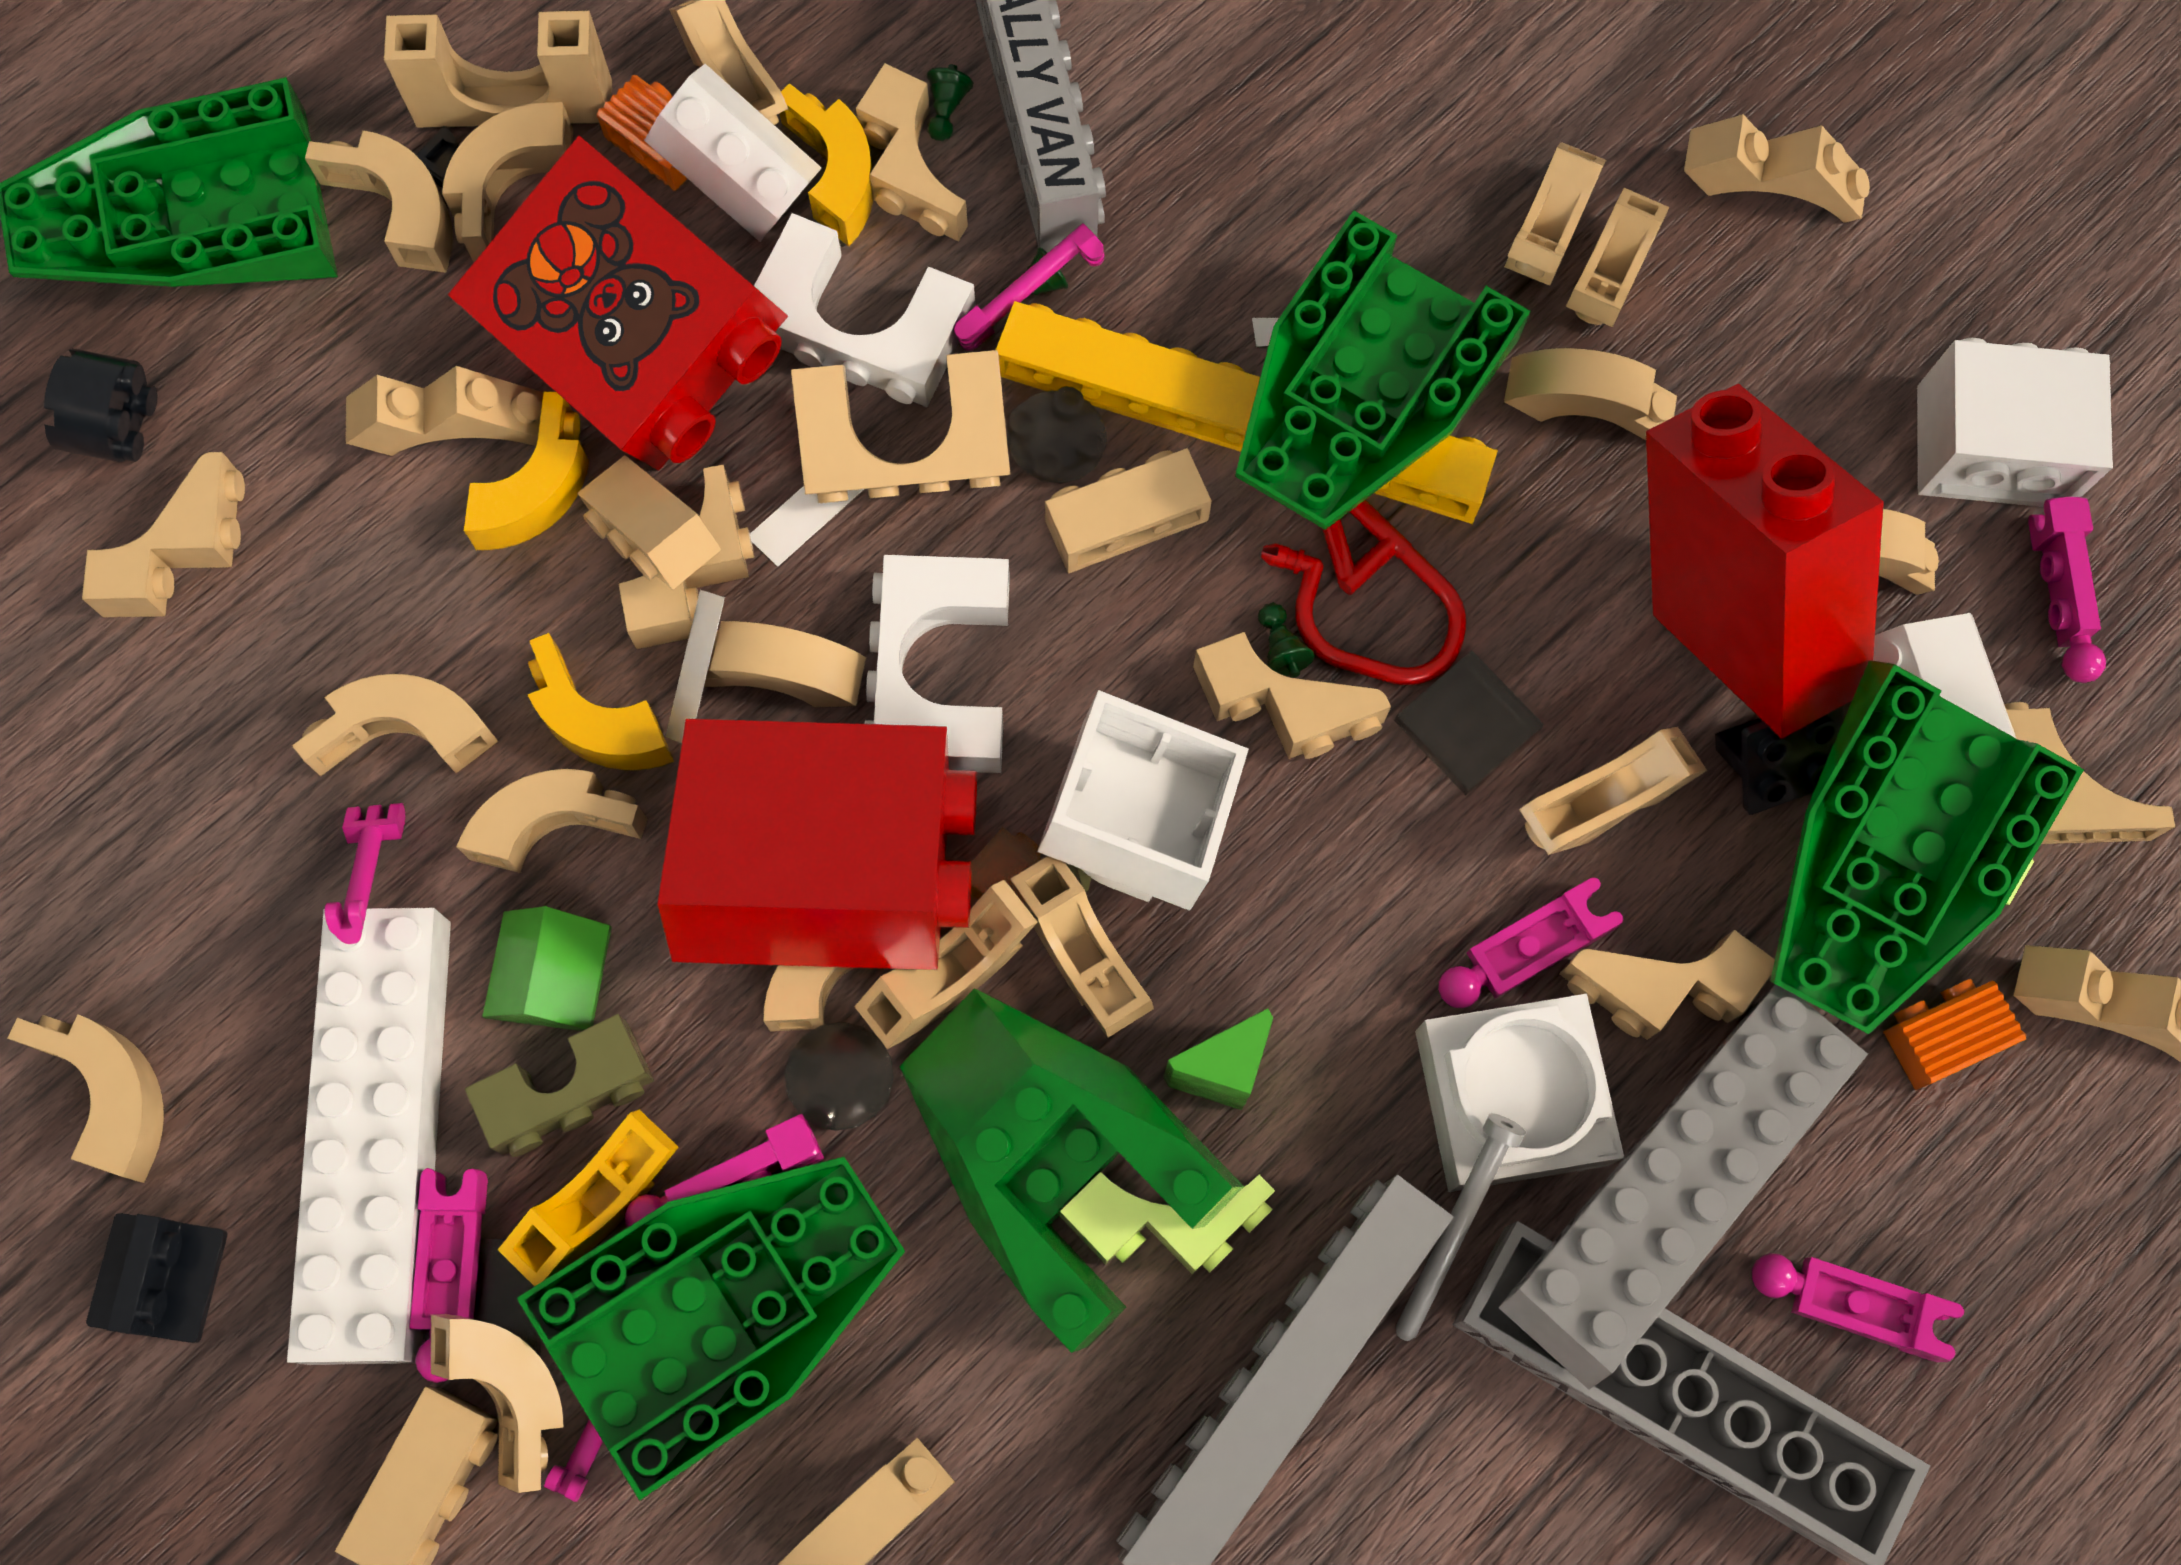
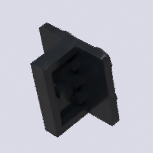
M1844 705L1782 739L1760 718L1715 734L1716 751L1742 778L1743 808L1749 815H1754L1814 792L1843 724Z
M123 1213L116 1214L86 1324L89 1327L107 1329V1331L151 1336L188 1343L200 1342L228 1236L227 1231L143 1214H137V1216Z

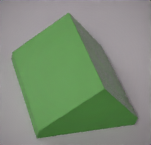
M547 906L504 911L482 1017L485 1019L583 1031L593 1026L612 927L605 923Z
M1267 1008L1169 1059L1163 1077L1168 1087L1242 1110L1251 1095L1272 1025L1273 1016Z

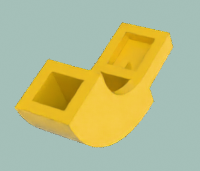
M789 83L781 91L788 106L787 110L780 113L781 123L821 154L827 162L823 176L808 192L813 218L821 225L836 230L838 238L847 246H850L863 230L873 205L870 180L872 163L865 132L853 112L840 99L826 110L814 95L810 93L804 95Z
M543 392L537 445L524 467L512 476L500 481L470 483L464 532L476 550L502 549L534 538L555 524L577 498V493L581 490L587 474L589 460L579 442L578 412H573L570 404L557 392Z
M550 633L529 641L536 658L528 661V665L539 690L528 694V697L539 716L560 743L579 757L607 768L642 770L674 762L658 721L647 700L623 708H606L592 704L577 693L561 651Z
M640 1109L630 1112L587 1166L554 1196L532 1207L498 1248V1251L534 1286L538 1285L590 1252L625 1218L626 1209L630 1202L640 1195L647 1194L655 1185L652 1181L653 1178L679 1147Z

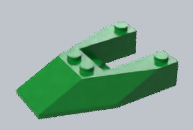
M974 988L899 1066L971 1225L1033 1312L1071 1353L1087 1348L1126 1308L1121 1300L1050 1225L1060 1215V1211L1096 1175L1102 1172L1120 1153L1192 1229L1205 1227L1244 1187L1127 1065Z

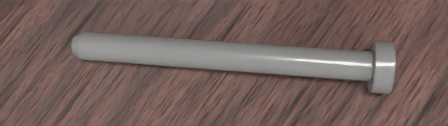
M1489 1114L1483 1126V1131L1488 1135V1138L1452 1209L1451 1215L1454 1217L1437 1240L1396 1324L1397 1336L1405 1341H1410L1417 1336L1509 1146L1519 1147L1526 1134L1519 1124L1504 1116Z

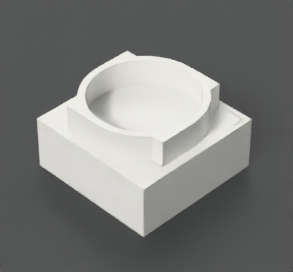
M1098 690L1083 721L1037 852L1078 867L1097 882L1138 899L1149 902L1153 896L1190 911L1209 882L1249 749Z
M1587 994L1427 1019L1415 1031L1448 1192L1463 1189L1488 1138V1135L1483 1131V1126L1489 1114L1504 1116L1519 1124L1526 1132L1519 1147L1509 1146L1491 1185L1609 1166L1624 1158Z

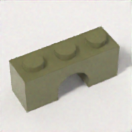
M616 1014L567 1038L576 1058V1070L571 1081L559 1091L553 1093L538 1092L529 1072L516 1063L464 1088L490 1149L502 1155L510 1152L511 1157L524 1155L542 1145V1136L560 1127L563 1132L577 1129L594 1118L593 1111L611 1102L614 1107H618L641 1097L645 1093L643 1086L655 1080L629 1024L619 1014Z

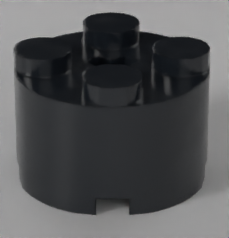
M74 348L69 349L72 356L61 355L57 359L46 387L44 408L54 410V426L44 424L49 444L55 450L116 462H123L125 460L138 461L144 447V437L139 431L144 415L152 416L155 412L158 398L156 387L147 385L143 366L138 361Z

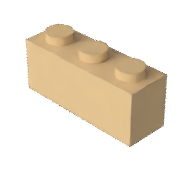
M1188 448L1175 453L1167 450L1151 456L1145 464L1126 471L1125 468L1113 469L1102 475L1098 482L1082 488L1068 486L1052 495L1051 499L1045 501V522L1069 574L1207 522L1209 520L1212 500Z
M626 455L577 493L589 509L583 517L601 539L606 537L625 560L630 557L634 565L648 580L657 576L672 590L721 551V548L698 514Z
M425 1387L335 1552L359 1565H431L439 1549V1543L434 1541L445 1519L452 1521L462 1508L469 1489L463 1485L474 1465L482 1466L496 1444L498 1435L493 1433V1430L498 1422V1418L441 1388Z

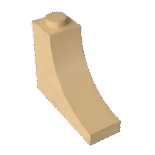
M2024 702L2004 704L2016 739L2037 743L2078 766L2058 736L2050 708L2029 709V705ZM2083 771L2041 844L2151 841L2175 828L2172 807L2143 804L2119 796L2104 788Z

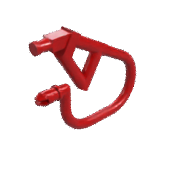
M1366 499L1349 512L1380 542L1355 565L1341 519L1326 530L1322 529L1338 585L1345 593L1352 595L1393 556L1400 559L1440 598L1448 615V631L1445 642L1439 653L1425 664L1414 667L1395 666L1343 651L1331 645L1320 634L1313 618L1314 600L1324 567L1322 561L1319 558L1304 554L1305 550L1300 549L1297 551L1277 543L1263 547L1261 558L1268 565L1292 570L1293 574L1296 575L1299 574V571L1303 572L1295 603L1296 623L1307 647L1312 649L1314 654L1324 662L1340 669L1398 685H1415L1428 682L1440 676L1457 659L1466 632V613L1458 592Z

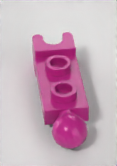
M2083 497L2047 499L2044 502L2045 515L2032 514L2028 519L2033 551H2043L2040 571L2043 580L2048 582L2051 599L2048 618L2051 628L2056 630L2058 647H2070L2062 658L2064 673L2075 682L2087 683L2098 679L2106 667V658L2103 651L2095 644H2092L2091 637L2101 630L2085 539L2093 531L2089 502Z
M1592 877L1565 892L1561 897L1470 948L1466 954L1474 967L1469 969L1463 966H1455L1447 969L1439 980L1438 990L1440 996L1449 1006L1466 1008L1472 1006L1478 1000L1481 987L1486 985L1496 999L1566 957L1611 933L1622 924L1623 916L1620 912L1614 911L1600 917L1593 915L1588 910L1587 900L1601 886L1600 880Z
M800 1114L766 1130L765 1133L769 1141L665 1190L666 1195L661 1198L652 1194L636 1197L626 1209L625 1222L627 1228L669 1201L770 1176L780 1169L786 1172L822 1161L824 1156L808 1121L805 1120L803 1114Z
M426 1168L420 1176L418 1209L421 1212L410 1329L429 1330V1339L418 1349L415 1361L420 1375L430 1382L439 1383L448 1380L431 1374V1314L458 1315L474 1319L482 1214H485L488 1185L486 1173L478 1169H468L464 1172L461 1188L453 1196H448L446 1193V1177L442 1173Z
M1775 1253L1762 1255L1756 1260L1752 1268V1281L1757 1290L1765 1296L1781 1298L1789 1293L1796 1294L1791 1313L1899 1348L1900 1351L1930 1361L1949 1362L1955 1356V1349L1951 1345L1943 1343L1936 1338L1933 1333V1323L1935 1319L1961 1318L1964 1315V1309L1958 1303L1928 1293L1921 1294L1813 1257L1804 1258L1801 1273L1796 1271L1789 1259Z

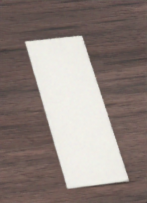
M803 486L750 533L751 541L776 566H779L864 489L848 490L847 501L818 503L817 494L805 495Z
M703 590L699 592L665 736L679 743H682L685 720L697 718L725 597Z

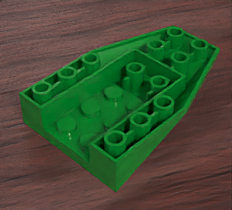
M287 77L139 109L1 182L0 218L9 273L17 278L168 287L338 277L320 184L305 160L308 144L311 141L306 112Z
M1354 210L1273 327L1235 477L1324 530L1452 434L1518 342L1531 312L1488 286H1485L1474 303L1393 257L1392 253L1397 235Z
M1869 660L1806 809L1770 980L1774 984L1867 1034L1872 1032L2001 914L2084 771L2081 767L2037 743L2016 739L1939 696L1942 690L1901 667L1891 663Z
M840 1157L669 1201L517 1297V1300L640 1502L789 1400L904 1254L905 1250L846 1158Z

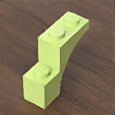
M1100 1172L1060 1211V1217L1105 1265L1115 1256L1124 1263L1146 1241V1238L1140 1233L1146 1226L1191 1274L1201 1265L1210 1273L1233 1250L1226 1240L1241 1225L1250 1233L1273 1210L1265 1201L1275 1190L1258 1175L1248 1185L1243 1187L1205 1227L1192 1229L1171 1206L1138 1198L1115 1185Z

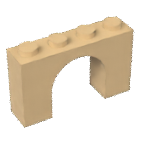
M590 11L539 12L537 56L540 65L515 72L489 70L464 60L452 49L438 15L386 16L384 61L417 128L479 126L491 117L506 110L527 104L563 102L571 124L599 123L596 115L598 109L603 108L605 102L610 101L612 97V78Z
M998 350L946 355L952 406L950 428L942 444L932 454L911 463H893L880 459L869 452L859 441L851 421L844 365L791 369L805 495L817 494L818 503L847 501L848 490L868 489L869 498L898 496L899 485L919 484L920 493L949 491V481L969 479L970 488L1000 486V476L1010 475Z

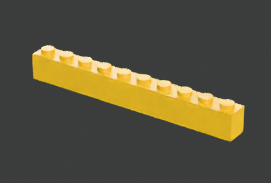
M1016 301L1013 303L996 348L998 350L1000 376L1002 378L1239 452L1242 450L1260 377L1246 373L1235 364L1210 362L1197 358L1194 353L1184 348L1175 347L1168 349L1152 344L1143 336L1135 333L1120 334L1104 329L1090 319L1078 318L1074 320L1055 314L1050 308L1041 304L1032 303L1026 305ZM1448 436L1374 494L1473 524L1482 504L1498 450L1486 447L1482 441L1472 437L1456 438Z

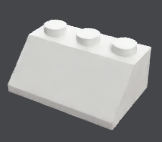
M706 64L689 75L658 115L644 140L759 242L762 241L821 170V167Z
M1971 613L1903 624L1875 635L1873 661L1891 663L1901 667L1942 690L1939 695L1942 698L2016 738Z

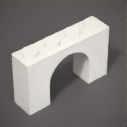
M792 213L754 285L788 315L787 319L776 331L782 339L780 349L794 354L799 361L810 367L844 365L847 381L859 386L870 384L885 390L891 398L900 403L911 404L915 402L928 407L947 368L946 355L954 354L959 344L954 331L955 324L976 306L974 284L928 267L907 310L891 327L869 335H852L838 331L828 325L817 312L820 297L842 256L838 233L834 229Z
M884 555L883 573H874L872 588L873 604H881L880 621H871L869 637L870 652L878 653L877 671L868 670L866 685L867 702H875L874 720H865L864 724L947 726L949 770H976L979 773H1001L1003 745L1002 707L949 706L930 702L912 690L904 679L902 671L904 660L910 647L920 636L933 628L949 624L1008 626L1009 559Z

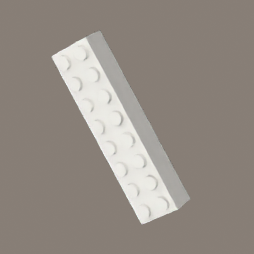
M435 908L367 909L361 939L355 944L341 942L329 930L325 919V909L323 911L287 1363L305 1365L416 1363L415 1358L418 1349L424 1343L425 1330L410 1329L421 1212L418 1209L420 1176L426 1168L435 1171L451 922Z

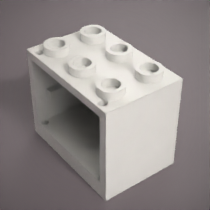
M1980 338L1954 340L1917 386L1918 495L2044 507L2045 500L2051 498L2082 497L2113 468L2109 355L2089 353L2083 348H2067L2064 350L2038 348L2032 343L2003 345L1987 343Z

